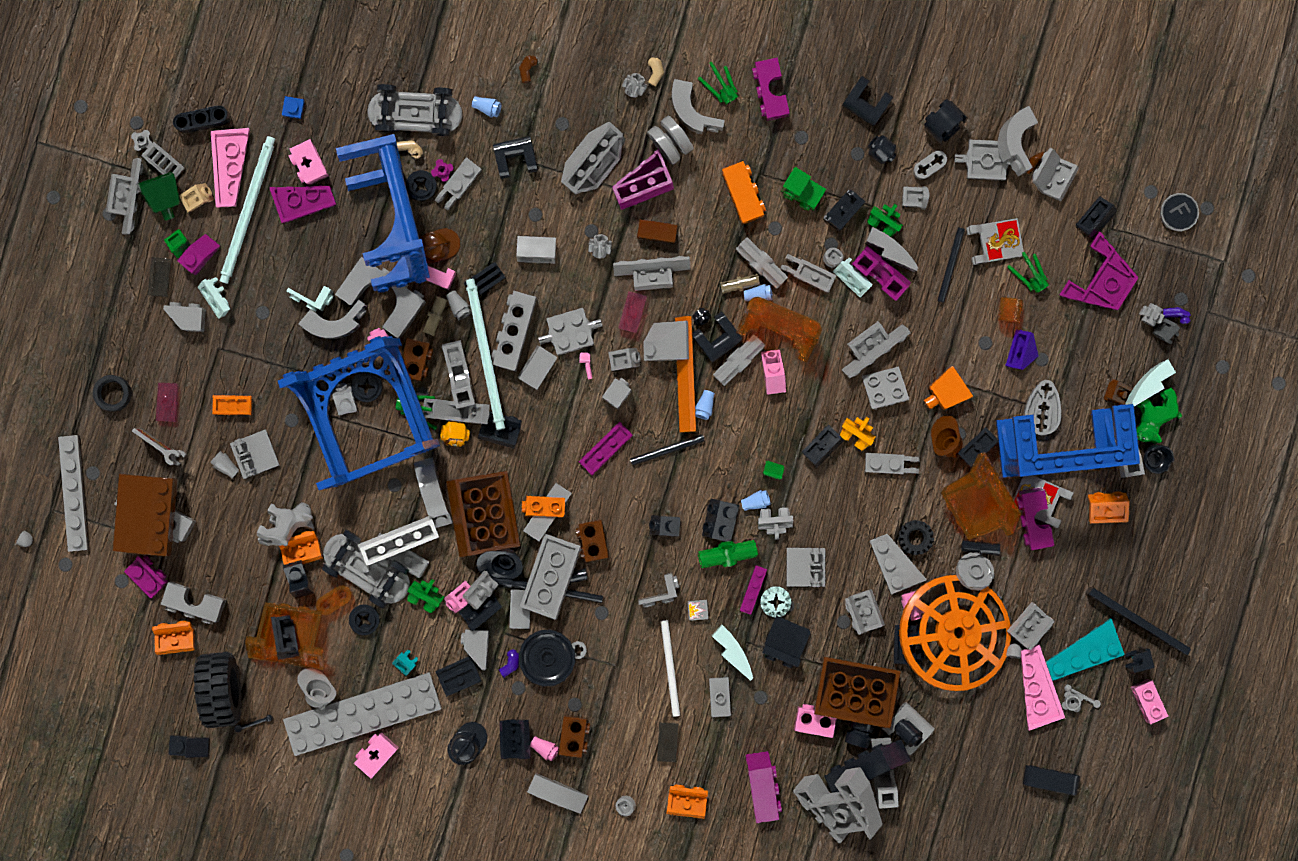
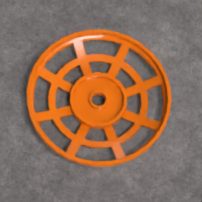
M957 575L942 576L922 585L908 600L900 620V644L907 663L923 681L943 690H969L987 682L1002 667L1011 641V634L1007 632L1011 627L1010 620L1003 602L988 586L980 590L978 596L975 597L968 593L955 592L952 581H959ZM940 583L945 584L947 594L938 597L929 606L919 600L930 588ZM988 593L999 605L1004 621L995 622L990 609L983 603ZM957 598L974 602L969 612L959 610ZM949 600L951 611L941 615L934 610L939 604ZM915 606L923 611L924 614L920 622L919 636L908 637V621L911 611ZM980 608L987 615L989 624L980 625L975 617ZM929 616L937 621L935 633L926 634ZM957 627L961 628L963 632L960 638H956L954 635ZM1006 628L1005 648L999 660L992 652L996 644L997 630ZM991 631V641L988 649L980 644L983 632ZM937 641L939 647L943 650L937 658L931 652L927 642ZM921 643L925 655L933 663L926 673L915 661L909 645ZM976 650L983 656L979 661L968 666V654ZM949 655L959 656L961 668L945 665L944 662ZM987 660L995 666L984 678L970 683L969 672L979 668ZM939 668L949 673H961L962 685L945 684L932 677Z

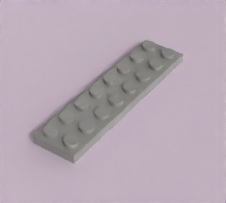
M431 672L326 705L323 710L316 708L285 718L283 721L294 756L440 710L442 707Z

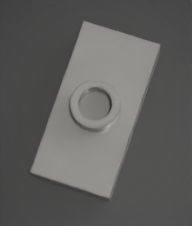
M728 677L709 678L711 717L731 716Z

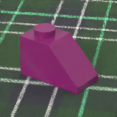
M204 234L190 245L177 261L192 274L197 275L220 248V245L207 234Z

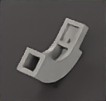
M674 79L672 105L681 123L699 134H703L704 127L711 132L723 131L725 120L700 115L692 107L690 96L693 83Z
M1030 106L1009 118L1002 126L998 137V149L1002 162L1009 160L1017 176L1033 168L1021 145L1023 132L1038 123Z
M358 300L343 318L336 321L324 320L315 311L310 309L298 324L311 334L321 338H342L350 335L361 326L355 320L357 318L361 319L364 316L367 305Z
M461 340L443 344L442 349L450 376L451 391L456 409L474 405L473 386Z
M424 398V406L432 408V412L423 411L425 418L488 424L490 405L474 404L456 409L454 401Z
M433 458L414 462L419 488L429 519L433 520L435 528L453 523L443 496L438 471Z
M891 738L871 739V745L874 747L882 743L883 746L891 744ZM891 770L874 778L879 809L898 807V790L894 771Z

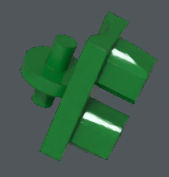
M886 204L883 206L882 209L888 212V214L874 206L867 222L876 228L882 220L887 224L882 232L890 237L896 231L899 232L903 224L891 217L892 215L898 219L901 215L895 211L896 204L892 208Z
M433 579L429 583L423 580L421 583L414 581L407 591L409 592L407 601L412 604H417L419 599L426 601L423 608L429 613H432L436 607L440 606L445 596L439 594V588L433 586L435 583Z

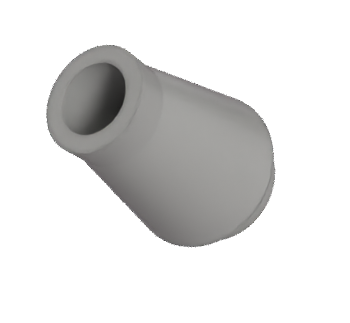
M456 291L446 295L454 317L462 320L471 314L470 306Z
M221 451L210 462L213 468L231 478L239 471L227 454H223Z

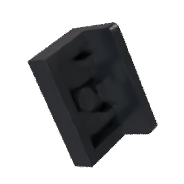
M490 411L488 424L481 425L478 439L515 449L522 421L514 416L507 417L503 415V418H505V429L496 430V425L493 422V413Z
M710 499L702 528V536L731 542L739 505Z
M500 720L501 759L531 758L529 720Z

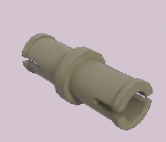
M758 274L742 278L738 276L737 279L720 282L723 294L737 290L741 292L746 288L760 286Z
M438 296L435 297L431 312L427 314L429 317L423 330L424 333L432 336L435 335L438 323L443 318L441 315L448 301Z

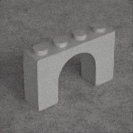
M361 257L335 295L353 307L365 289L372 285L371 279L386 276L390 272L385 268L380 270L377 267L366 266L364 258ZM408 285L397 288V286L391 287L396 294L397 303L393 313L382 327L400 339L426 303L423 300L424 295L417 290L411 292L407 289Z

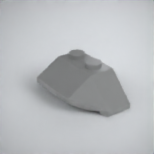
M610 122L589 132L565 162L561 182L574 194L597 189L621 159L623 133Z

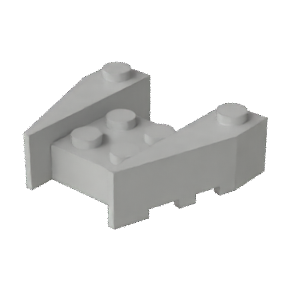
M860 767L844 771L835 783L839 792L830 793L818 774L804 776L793 790L802 806L807 811L810 809L816 815L815 819L819 823L823 822L831 830L829 834L838 843H841L848 833L864 831L867 837L872 839L882 826L870 782Z

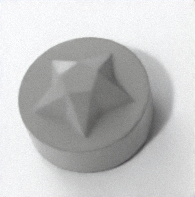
M829 248L823 255V261L828 267L836 268L843 261V254L837 248Z
M622 796L617 800L615 807L620 815L629 816L634 812L636 804L630 796Z

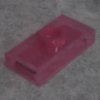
M628 291L618 329L637 334L647 296Z
M158 382L156 421L177 422L179 384Z

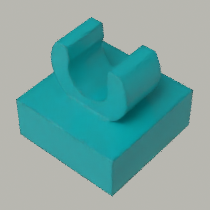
M407 650L404 654L401 652L392 663L405 676L412 671L418 660L417 657L413 660L407 657L411 652L410 650Z

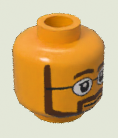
M448 421L441 427L440 438L447 446L461 447L465 441L469 440L470 431L466 429V425L463 422Z

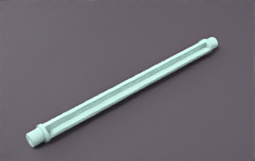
M267 136L266 142L263 143L258 164L221 271L220 282L228 284L229 278L232 277L237 256L240 252L274 149L275 138Z
M474 279L466 280V291H468L491 402L493 422L496 425V430L505 429V418H503L477 292L478 287Z

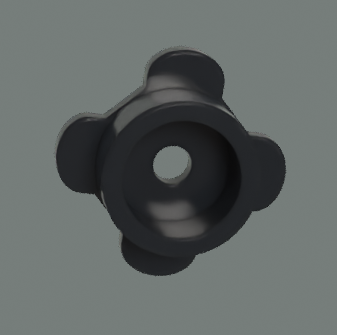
M704 308L697 310L692 316L693 322L696 323L695 325L706 324L711 316L710 311Z

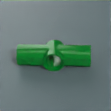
M754 540L736 544L733 542H723L716 548L698 551V560L701 569L716 565L730 567L734 566L737 561L757 557L758 551Z

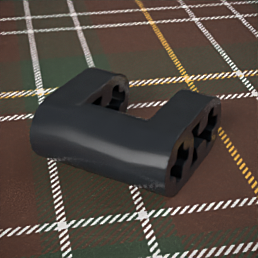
M861 76L842 106L874 127L893 99V96L885 92L876 107L872 106L860 97L870 82L864 76Z
M530 136L493 144L500 179L510 177L506 159L525 155L529 173L538 171Z
M722 311L716 314L714 319L723 329L724 333L710 343L699 328L692 333V337L712 363L743 340Z

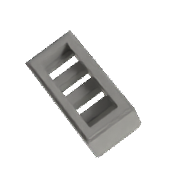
M155 142L141 155L162 174L168 173L176 165L177 168L172 172L175 175V179L185 169ZM156 150H158V152L156 153V155L151 159V158H150L151 155H152ZM163 154L165 157L159 162V164H156V161ZM168 160H170L171 162H170V163L168 164V166L163 170L162 167L165 165V163H166Z

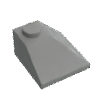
M688 321L653 323L644 340V361L689 359Z

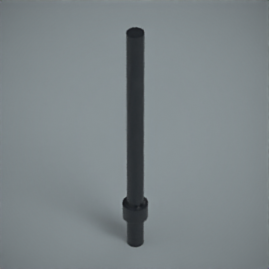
M492 578L498 585H504V588L526 589L528 582L514 579ZM567 589L565 597L602 603L603 600L602 595Z

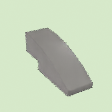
M874 227L871 228L865 242L866 244L882 250L880 257L912 272L917 271V264L899 243L884 232Z
M555 483L546 497L565 498L566 503L572 493ZM533 516L523 531L540 542L556 517Z
M535 773L527 793L580 814L589 796Z

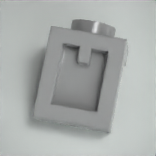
M637 348L609 352L611 371L640 367L641 357Z

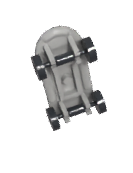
M378 84L377 92L380 93L376 94L368 105V117L374 125V131L379 133H393L394 130L431 132V135L450 136V131L456 129L462 119V109L460 104L451 97L453 89L437 87L434 88L433 94L396 92V86Z
M347 529L344 530L343 534L330 538L324 547L323 555L326 563H323L320 567L323 571L335 578L340 574L371 594L368 599L382 609L386 608L387 603L398 602L407 595L410 587L407 575L409 569L395 560L391 562L386 558L366 566L357 544L361 543L362 539Z

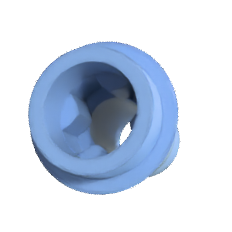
M474 97L472 101L473 108L478 109L491 118L493 116L498 117L502 106L501 102H498L497 99Z
M766 284L749 290H744L745 302L768 303V301L772 300L771 285L766 286Z
M708 390L703 391L701 398L695 406L696 417L709 420V417L712 416L715 393Z
M760 490L741 500L744 511L767 508V506L771 505L767 490Z

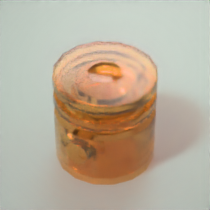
M1001 297L1000 313H998L1000 318L997 321L1020 324L1021 321L1019 319H1021L1020 314H1022L1023 300Z

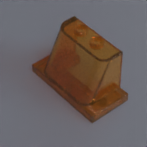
M985 452L977 455L970 473L944 487L941 492L948 510L953 513L957 525L961 526L968 540L999 529H1003L1006 536L1014 533L1021 512Z
M265 602L257 637H246L245 645L248 658L324 670V649L317 647L322 622V611L310 610L304 606L299 608L291 607L286 603L279 605ZM290 615L294 622L299 656L278 660L271 617Z

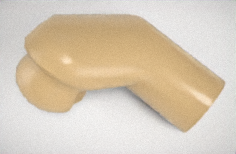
M652 57L649 59L648 65L652 68L653 74L648 83L656 87L664 74L661 60Z
M415 141L397 142L398 151L407 150L414 159H419L422 156V148Z

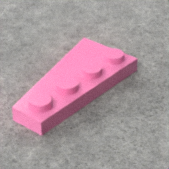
M249 128L211 131L217 208L237 206L250 133Z
M1040 645L1034 646L1031 650H1021L1028 730L1065 718Z

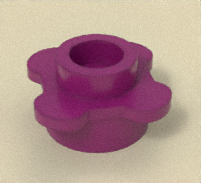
M438 159L431 174L433 177L441 178L442 181H447L450 172L453 171V165L446 164L442 159Z

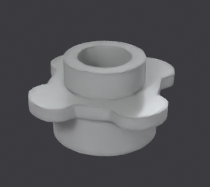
M148 130L132 134L131 138L134 140L135 150L146 149L152 144Z
M1071 691L1065 692V701L1062 703L1063 709L1079 712L1081 701L1083 700L1082 694H1072Z

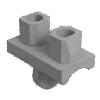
M788 507L778 509L779 517H771V509H761L760 518H758V530L767 529V535L774 534L775 540L779 539V534L786 533V528L793 527V516H790Z
M483 571L463 594V598L474 609H478L493 594L498 583L489 576L487 571Z

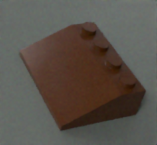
M507 471L446 481L459 557L520 546Z
M119 474L113 551L171 556L178 478Z
M822 657L814 714L891 729L900 671Z

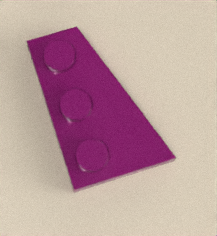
M330 186L269 187L282 224L337 205Z

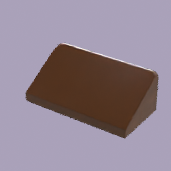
M640 219L637 238L675 244L677 225Z

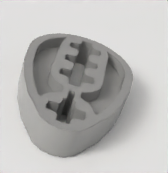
M1043 380L1038 383L1028 397L1023 416L1034 415L1036 435H1048L1054 432L1061 421L1059 394L1054 383L1049 380ZM1045 383L1051 388L1046 394H1044V390H1041V386H1045ZM1044 402L1048 410L1044 411V416H1047V419L1043 420L1042 424L1046 428L1039 432L1036 424H1040V419L1037 418V415L1041 414V409H1038V406Z

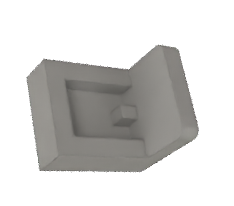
M351 383L336 385L332 395L338 415L356 412L357 405Z

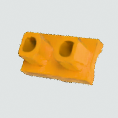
M857 417L854 422L846 418L840 436L847 441L852 434L857 436L858 440L855 446L861 451L868 445H872L876 437L870 433L873 427L867 424L869 421L868 417L863 421Z

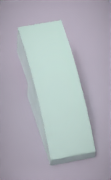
M1165 360L1150 369L1135 385L1125 405L1133 404L1136 406L1163 390L1164 386L1161 381L1176 373L1170 361Z
M721 624L712 634V637L726 648L721 655L751 681L753 675L746 655L733 635Z

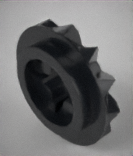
M415 171L407 178V193L415 200H428L435 193L436 180L427 171ZM415 180L420 183L425 181L427 191L423 189L417 191L418 185Z
M361 372L357 374L351 384L353 395L363 402L374 401L380 396L382 390L381 380L374 373ZM368 378L369 385L375 388L369 389L366 395L365 389L359 387V385H365Z
M367 604L356 606L349 615L351 629L360 635L373 633L380 623L379 613L374 607ZM369 613L368 621L370 624L364 623L359 626L361 624L360 616H365Z

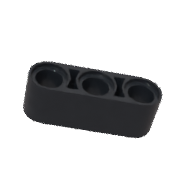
M217 105L177 114L173 119V125L181 133H191L226 125L230 122L231 115L225 107ZM220 111H224V118L221 120H217V113ZM201 115H205L206 121L198 124V118ZM187 119V125L184 128H180V121Z
M1026 765L1022 784L1077 795L1080 776Z

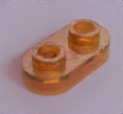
M341 585L326 593L317 600V611L320 614L328 615L349 603L352 599L351 589L348 586ZM341 591H344L346 593V597L344 599L340 597ZM325 601L330 603V607L328 609L324 608L323 603Z

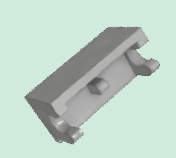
M518 236L517 262L555 264L556 238Z
M537 345L517 378L537 390L557 357Z

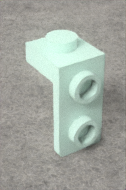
M326 286L323 287L315 302L289 288L287 289V292L290 293V298L297 302H300V300L307 302L306 307L315 312L317 309L323 311L324 307L329 305L334 297L332 295L333 290Z

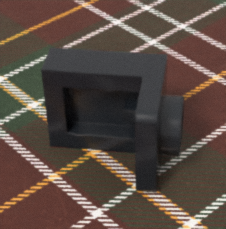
M651 515L649 522L650 534L679 536L680 517Z

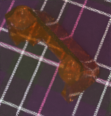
M754 297L749 301L736 333L745 336L750 330L757 332L761 325L794 339L792 348L798 349V359L807 362L819 339L822 328L817 321L764 298Z

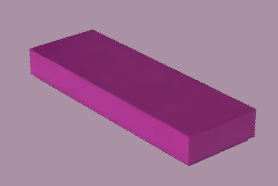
M619 422L579 463L593 475L633 435Z

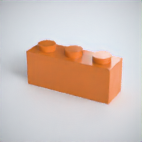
M744 161L722 169V175L741 224L743 225L764 216L763 212L766 209L763 201H759L756 195L759 193L756 183H752L749 177L752 175L749 165H745Z

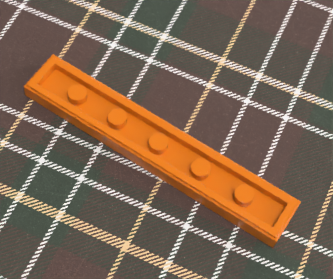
M691 316L675 318V322L688 321L689 359L677 360L680 432L696 431L692 318Z

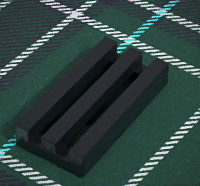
M496 262L470 278L477 280L495 268L494 272L476 283V286L479 287L497 274L500 275L499 278L479 290L478 297L506 278Z

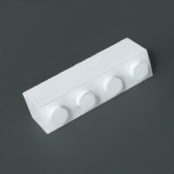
M428 516L357 544L364 563L368 566L436 539L439 536L433 520L429 519Z

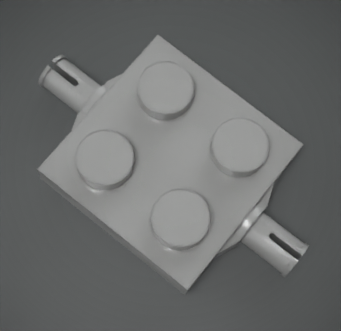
M970 139L967 154H955L954 162L966 163L967 179L1005 181L1008 165H1011L1009 160L1002 162L998 141Z
M580 308L546 318L549 334L538 337L540 345L552 342L557 356L593 346L592 329L603 326L601 319L589 322L585 316L584 309Z

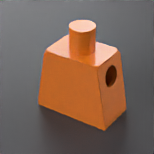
M951 366L928 387L932 395L926 398L924 402L929 409L939 404L945 410L973 397L955 368Z

